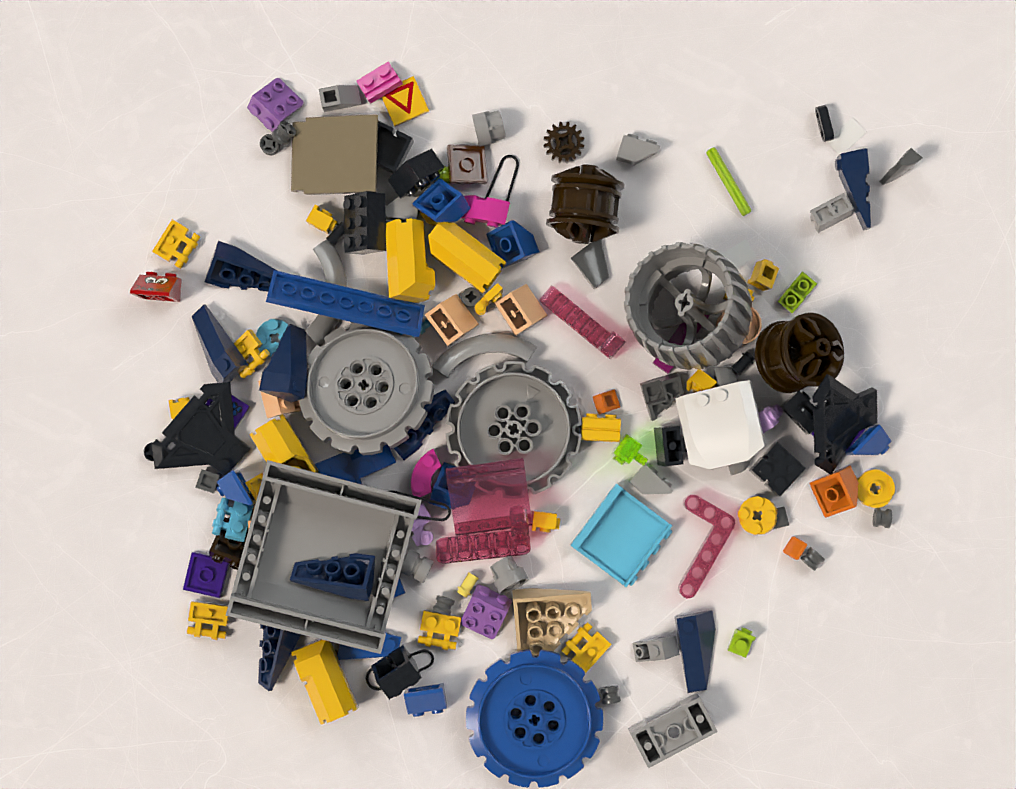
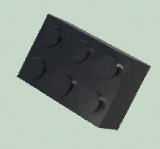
M365 191L344 196L343 225L345 253L365 255L386 251L385 193Z

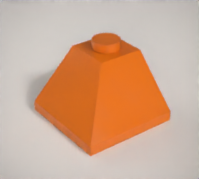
M851 465L809 483L825 518L857 506L858 481Z

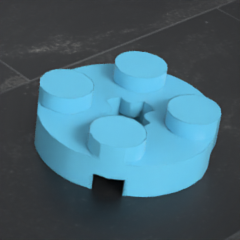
M270 319L264 322L256 333V336L262 343L259 350L262 352L264 349H267L270 352L269 357H271L278 348L279 342L271 343L272 338L270 336L278 333V338L281 339L288 324L277 319Z

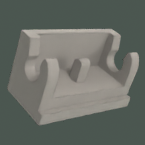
M843 193L810 210L811 221L814 220L816 224L815 229L819 233L852 216L853 207Z

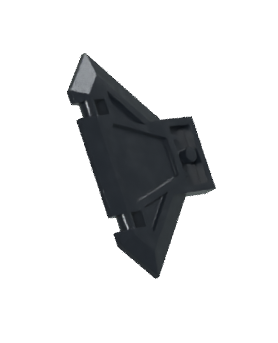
M826 374L812 396L813 403H817V406L813 409L814 453H819V456L814 459V464L831 474L858 432L877 424V390L871 387L860 393H855Z
M230 382L203 384L200 388L203 395L200 398L194 395L162 432L166 436L161 442L156 439L152 443L155 469L210 465L221 475L225 476L250 450V447L235 435ZM210 398L213 402L208 406L205 403ZM171 442L175 444L172 449L168 448Z

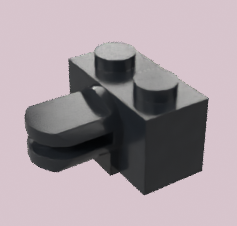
M798 391L780 407L807 435L813 431V409L816 406L810 402L811 398L807 393Z
M680 426L655 427L657 466L666 467L684 464L683 453H687L684 436L680 432Z

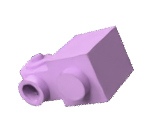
M778 404L766 406L758 412L763 433L773 428L779 422L778 419L783 414V410Z
M422 503L418 515L432 517L424 503ZM419 518L414 520L412 527L414 536H412V539L417 547L419 545H428L433 541L432 532L424 531V525L431 520Z

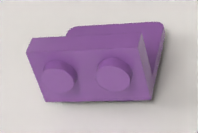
M275 78L252 95L247 109L267 129L273 132L274 129H278L281 121H284L302 107L303 100L280 78Z
M477 584L460 624L489 639H494L509 610L512 599L505 595H500L486 586Z

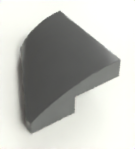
M910 148L879 182L884 185L898 179L923 157Z
M601 240L591 242L571 257V260L582 272V275L593 289L609 278Z
M676 372L640 383L651 421L656 420V416L664 409L667 410L675 398L684 394L680 376Z

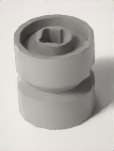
M410 549L403 562L401 573L407 576L413 575L415 580L424 583L434 561L425 556L420 558L419 553Z

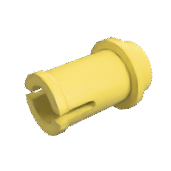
M468 572L461 586L457 587V593L467 598L468 595H471L470 592L479 578Z

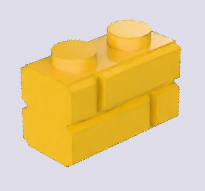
M586 413V417L581 419V440L620 442L621 419H616L617 415L605 414V418H597V414Z

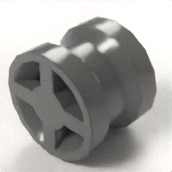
M281 121L278 129H274L272 132V137L277 143L285 146L289 143L290 138L295 136L296 130L290 123Z
M266 134L260 139V148L266 155L272 156L280 151V144L273 139L271 134Z
M467 288L462 293V301L467 307H475L476 303L481 300L480 293L476 288Z
M875 508L872 521L873 526H884V528L889 529L892 523V510L887 509L883 511L880 508Z
M812 547L808 549L806 555H802L800 558L813 571L817 569L819 563L825 560Z
M437 595V603L433 606L432 610L450 616V609L455 601Z
M618 685L599 688L600 693L603 695L602 704H613L621 701L620 696H618Z

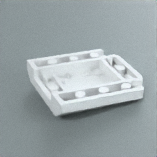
M751 380L735 382L675 398L688 459L691 465L713 470L747 462L766 447Z

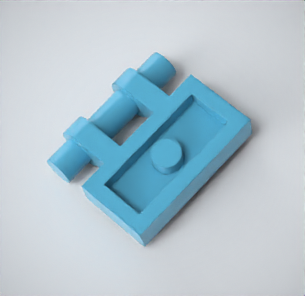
M222 498L216 509L218 512L216 519L212 523V534L220 535V531L224 530L226 531L225 538L244 542L248 530V521L251 519L254 505H246L235 501L233 507H229V499ZM225 514L230 515L229 523L223 521Z

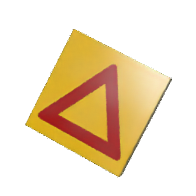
M414 76L401 81L403 85L381 97L394 127L429 112Z

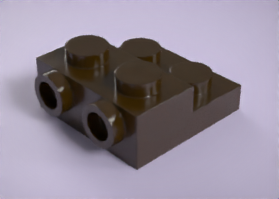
M224 517L223 521L229 523L230 519ZM221 530L220 535H216L212 543L209 556L216 563L222 564L224 561L230 563L229 566L238 570L247 534L245 541L240 542L225 538L226 531Z

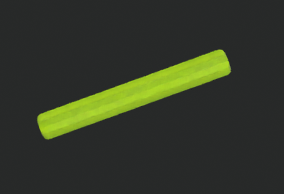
M713 147L707 150L708 158L741 215L749 214L751 208L717 149Z

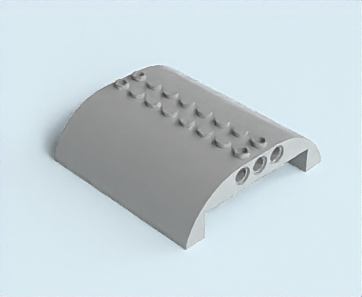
M267 460L226 616L381 654L386 636L385 629L409 538L422 500ZM354 553L375 556L374 583L369 601L346 598L290 581L295 562L315 559L322 561L331 559L334 556H338V558L348 557L349 554Z

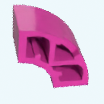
M476 195L464 196L471 208L461 217L465 223L475 225L476 222L487 223V226L493 228L505 225L510 202L490 197L485 199Z
M434 449L425 453L414 467L411 477V491L414 496L423 497L432 492V477L436 470L442 467Z

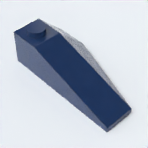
M864 148L841 153L835 159V170L839 172L840 180L863 231L871 228L870 202L866 201V197L869 196L870 185L866 182L867 174H869L868 149Z
M218 241L204 282L227 289L230 286L240 287L241 290L258 288L259 291L268 292L273 271L276 269L236 246Z
M204 304L191 316L211 374L218 383L231 382L249 364L207 305Z
M289 324L279 341L278 348L270 357L271 360L268 366L262 372L259 391L289 402H295L305 397L307 385V338L305 329Z
M446 389L433 395L432 403L426 404L423 408L426 410L427 416L417 430L409 429L407 432L409 438L394 448L403 460H406L423 445V439L427 434L431 435L434 431V425L446 416L450 404L456 403Z
M354 553L349 554L348 557L338 558V556H334L331 559L322 561L315 559L295 562L290 581L346 598L369 601L374 583L375 556Z
M713 611L675 616L687 693L707 690L716 631Z
M260 624V629H263V640H260L259 647H262V658L259 659L258 683L266 690L272 691L301 634Z

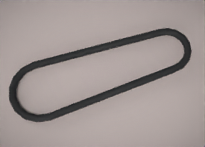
M506 155L501 159L485 199L490 195L503 161L506 158H513L516 161V167L506 201L509 202L519 167L518 159L515 156Z
M394 490L388 491L419 499L422 501L445 506L448 510V515L445 518H433L418 515L417 518L419 519L445 521L451 515V509L445 503Z
M423 649L411 653V656L426 652L431 656V662L420 668L419 672L429 668L434 663V655L431 651ZM370 668L366 673V683L371 689L379 691L381 688L373 687L369 683L368 677L372 671V668Z

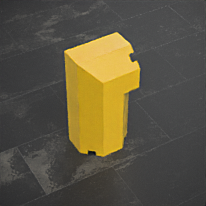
M411 218L406 219V222L401 223V219H395L386 223L389 298L414 303L428 300L431 296L428 295L429 291L435 288V271L429 268V265L426 263L424 222Z
M437 223L428 235L432 257L444 266H447L482 294L486 292L484 287L488 289L501 273V265L503 267L506 265V261L455 223Z
M284 414L279 416L281 420L274 418L255 430L256 433L252 432L249 434L266 463L269 460L318 473V469Z
M320 639L291 652L292 656L296 655L297 659L293 660L300 680L307 682L304 686L321 725L326 721L329 723L348 715L350 710L354 712L358 709L330 641Z

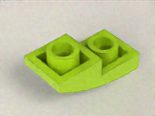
M802 271L777 302L793 313L817 283Z

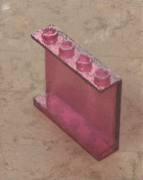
M523 458L446 469L456 536L532 526Z

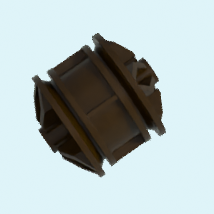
M588 164L581 165V170L580 166H576L552 175L551 181L555 184L552 186L553 196L549 216L553 218L546 220L547 226L554 228L557 233L578 244L597 242L619 233V227L614 224H618L619 221L617 217L618 206L622 195L619 191L624 189L625 184L617 180L605 170L599 169L598 166Z
M804 313L790 321H777L766 326L756 342L755 361L761 377L771 388L781 393H795L807 386L819 387L826 374L835 379L843 366L844 346L840 333L829 319L817 313Z

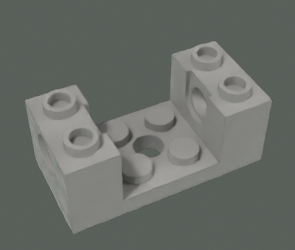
M697 693L680 701L681 705L658 718L648 723L644 720L628 728L648 768L718 732ZM677 727L679 729L678 736L670 737L668 734L669 729Z

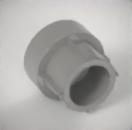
M499 110L472 115L479 147L505 139V130Z
M512 556L505 557L490 567L494 575V585L500 595L519 588L529 580L524 569L517 566Z

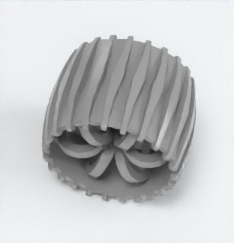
M676 242L672 245H663L654 252H649V255L644 260L637 263L638 266L633 274L629 275L630 280L624 291L626 319L639 344L650 355L658 358L661 362L687 370L692 368L698 370L706 369L709 366L719 365L720 362L727 358L730 359L732 354L742 347V342L746 335L748 336L749 326L753 317L751 295L738 269L719 252L696 243ZM699 269L702 273L701 287L697 296L689 289H685L684 293L681 294L669 282L671 279L678 277L679 274L689 272L690 270ZM713 273L721 280L728 300L710 305L706 304L705 301L710 291ZM664 287L676 299L675 306L678 315L657 320L652 317V310L654 309V302L658 298L659 292ZM725 312L723 319L718 323L717 327L704 316ZM698 322L709 334L703 340L694 343ZM686 323L687 326L683 345L669 343L662 339L655 331L671 328Z

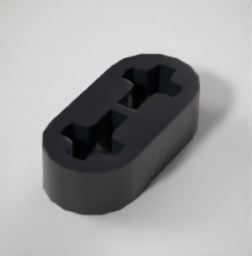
M827 106L815 107L822 141L834 140V132Z

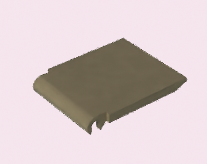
M377 114L308 117L304 122L292 123L296 134L292 137L291 192L302 191L306 195L376 192Z

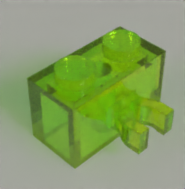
M628 434L623 435L620 442L611 452L614 455L612 459L620 465H624V463L630 464L634 459L644 466L648 461L647 458L638 453L642 444Z

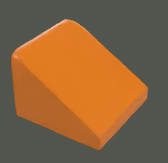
M615 389L593 396L598 414L620 408Z
M792 536L783 552L791 558L798 560L806 549L807 543Z

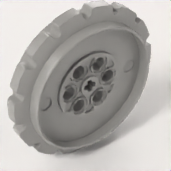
M351 323L348 331H344L340 327L324 338L325 345L322 347L315 346L307 358L309 369L307 370L305 397L299 400L304 418L307 421H313L310 425L311 430L323 442L327 443L332 440L331 446L334 449L348 454H353L356 449H359L362 455H373L382 453L384 445H388L393 449L409 438L408 430H417L425 420L427 412L423 408L426 404L432 403L434 395V384L428 380L433 375L432 366L425 353L419 354L422 350L421 345L410 335H400L397 332L358 323ZM360 367H363L362 372L356 374V370ZM377 369H382L379 375H374ZM347 383H351L348 389H344ZM384 386H389L386 392H381ZM355 399H358L357 404L355 406H351V402ZM377 401L373 408H369L371 402Z
M506 361L503 363L502 369H497L492 364L477 371V380L472 382L467 379L460 386L455 394L459 402L458 404H450L447 412L446 424L452 427V431L446 433V442L449 453H456L458 455V460L455 461L456 467L466 479L474 476L476 478V487L490 494H494L497 489L502 490L503 497L518 498L524 496L526 489H529L532 494H537L552 486L550 482L552 477L561 479L570 469L572 462L569 461L568 457L571 454L577 455L581 443V434L575 432V428L582 424L579 408L577 405L569 404V399L573 396L561 380L552 382V373L538 365H533L530 370H527L524 362ZM519 407L527 409L528 414L526 417L521 418L517 415L516 411ZM501 408L508 410V417L505 419H501L497 415L498 410ZM530 423L538 425V431L534 434L529 433L527 430V426ZM516 424L519 430L518 434L514 433V435H511L508 427ZM493 425L500 428V433L497 436L489 434V428ZM527 440L530 443V448L527 451H522L519 448L520 441ZM507 441L510 443L511 448L508 452L500 450L501 442Z

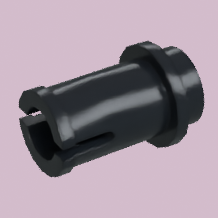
M343 222L337 223V227L326 237L334 246L344 236Z
M749 352L742 353L743 356L731 366V369L739 376L750 364H754L755 358Z

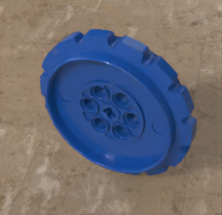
M530 649L513 652L510 654V661L505 662L500 658L492 663L485 670L487 679H477L470 693L469 699L474 702V705L467 706L466 728L474 731L469 736L471 747L477 757H486L484 761L485 768L498 778L505 774L508 775V782L510 784L526 788L533 781L537 782L539 788L556 785L559 783V776L564 775L569 779L583 769L584 763L582 759L584 757L591 759L599 745L600 739L595 736V733L603 730V709L595 706L600 701L597 688L592 680H583L585 671L574 661L568 659L564 663L561 662L559 653L542 649L537 656L532 655ZM528 695H533L536 700L534 703L529 704L525 701V698ZM547 701L554 703V707L550 710L544 708V703ZM514 708L521 710V714L517 717L512 716L510 713ZM532 715L539 717L537 722H533ZM549 721H557L558 726L556 728L548 727ZM516 728H524L525 733L520 736L515 733ZM541 733L544 738L542 741H535L533 739L534 735Z

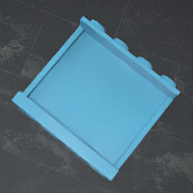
M615 484L570 546L627 588L628 585L632 586L637 580L636 574L640 569L643 571L650 561L647 559L650 555H655L661 547L659 545L663 538L666 540L672 533L670 528L673 525L669 524L618 484Z

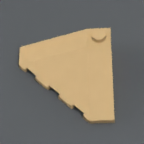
M538 588L512 590L517 651L530 649L534 656H537L541 649L554 652L561 644L559 640L566 633L569 635L579 625L577 621L584 614L588 615L592 611L591 592Z

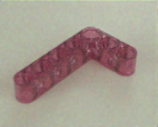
M551 285L539 299L543 305L607 358L612 359L626 343L614 331L608 332L554 286Z
M693 494L687 495L683 499L684 508L713 526L678 585L679 594L687 599L696 595L735 527L733 516ZM690 498H695L697 501V506L693 509L687 505ZM708 507H711L714 511L711 518H706L704 515V511ZM724 517L730 519V525L727 528H723L721 525V520ZM714 534H719L721 540L718 544L714 545L711 538ZM708 550L711 553V558L708 561H704L702 553ZM696 567L702 570L701 576L698 578H694L692 575V570ZM690 584L692 586L690 594L683 593L682 588L684 585Z
M514 506L510 509V531L438 539L435 543L437 561L446 564L528 554L531 546L526 508L524 506Z

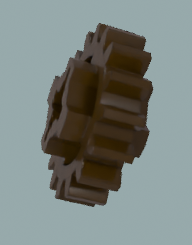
M559 122V127L553 124L552 131L547 129L546 133L549 136H544V141L548 143H545L543 147L549 149L546 155L552 154V161L558 158V163H561L562 159H564L566 164H568L569 158L575 161V155H581L579 149H584V145L580 142L584 141V137H579L582 131H576L577 125L569 127V122L566 123V126ZM559 131H567L566 133L562 134L558 133ZM573 135L576 138L577 146H575V144L572 143ZM568 137L567 145L564 144L560 148L561 141H564ZM551 139L556 143L555 150L552 148ZM566 151L570 152V154L566 155L561 154L562 152Z

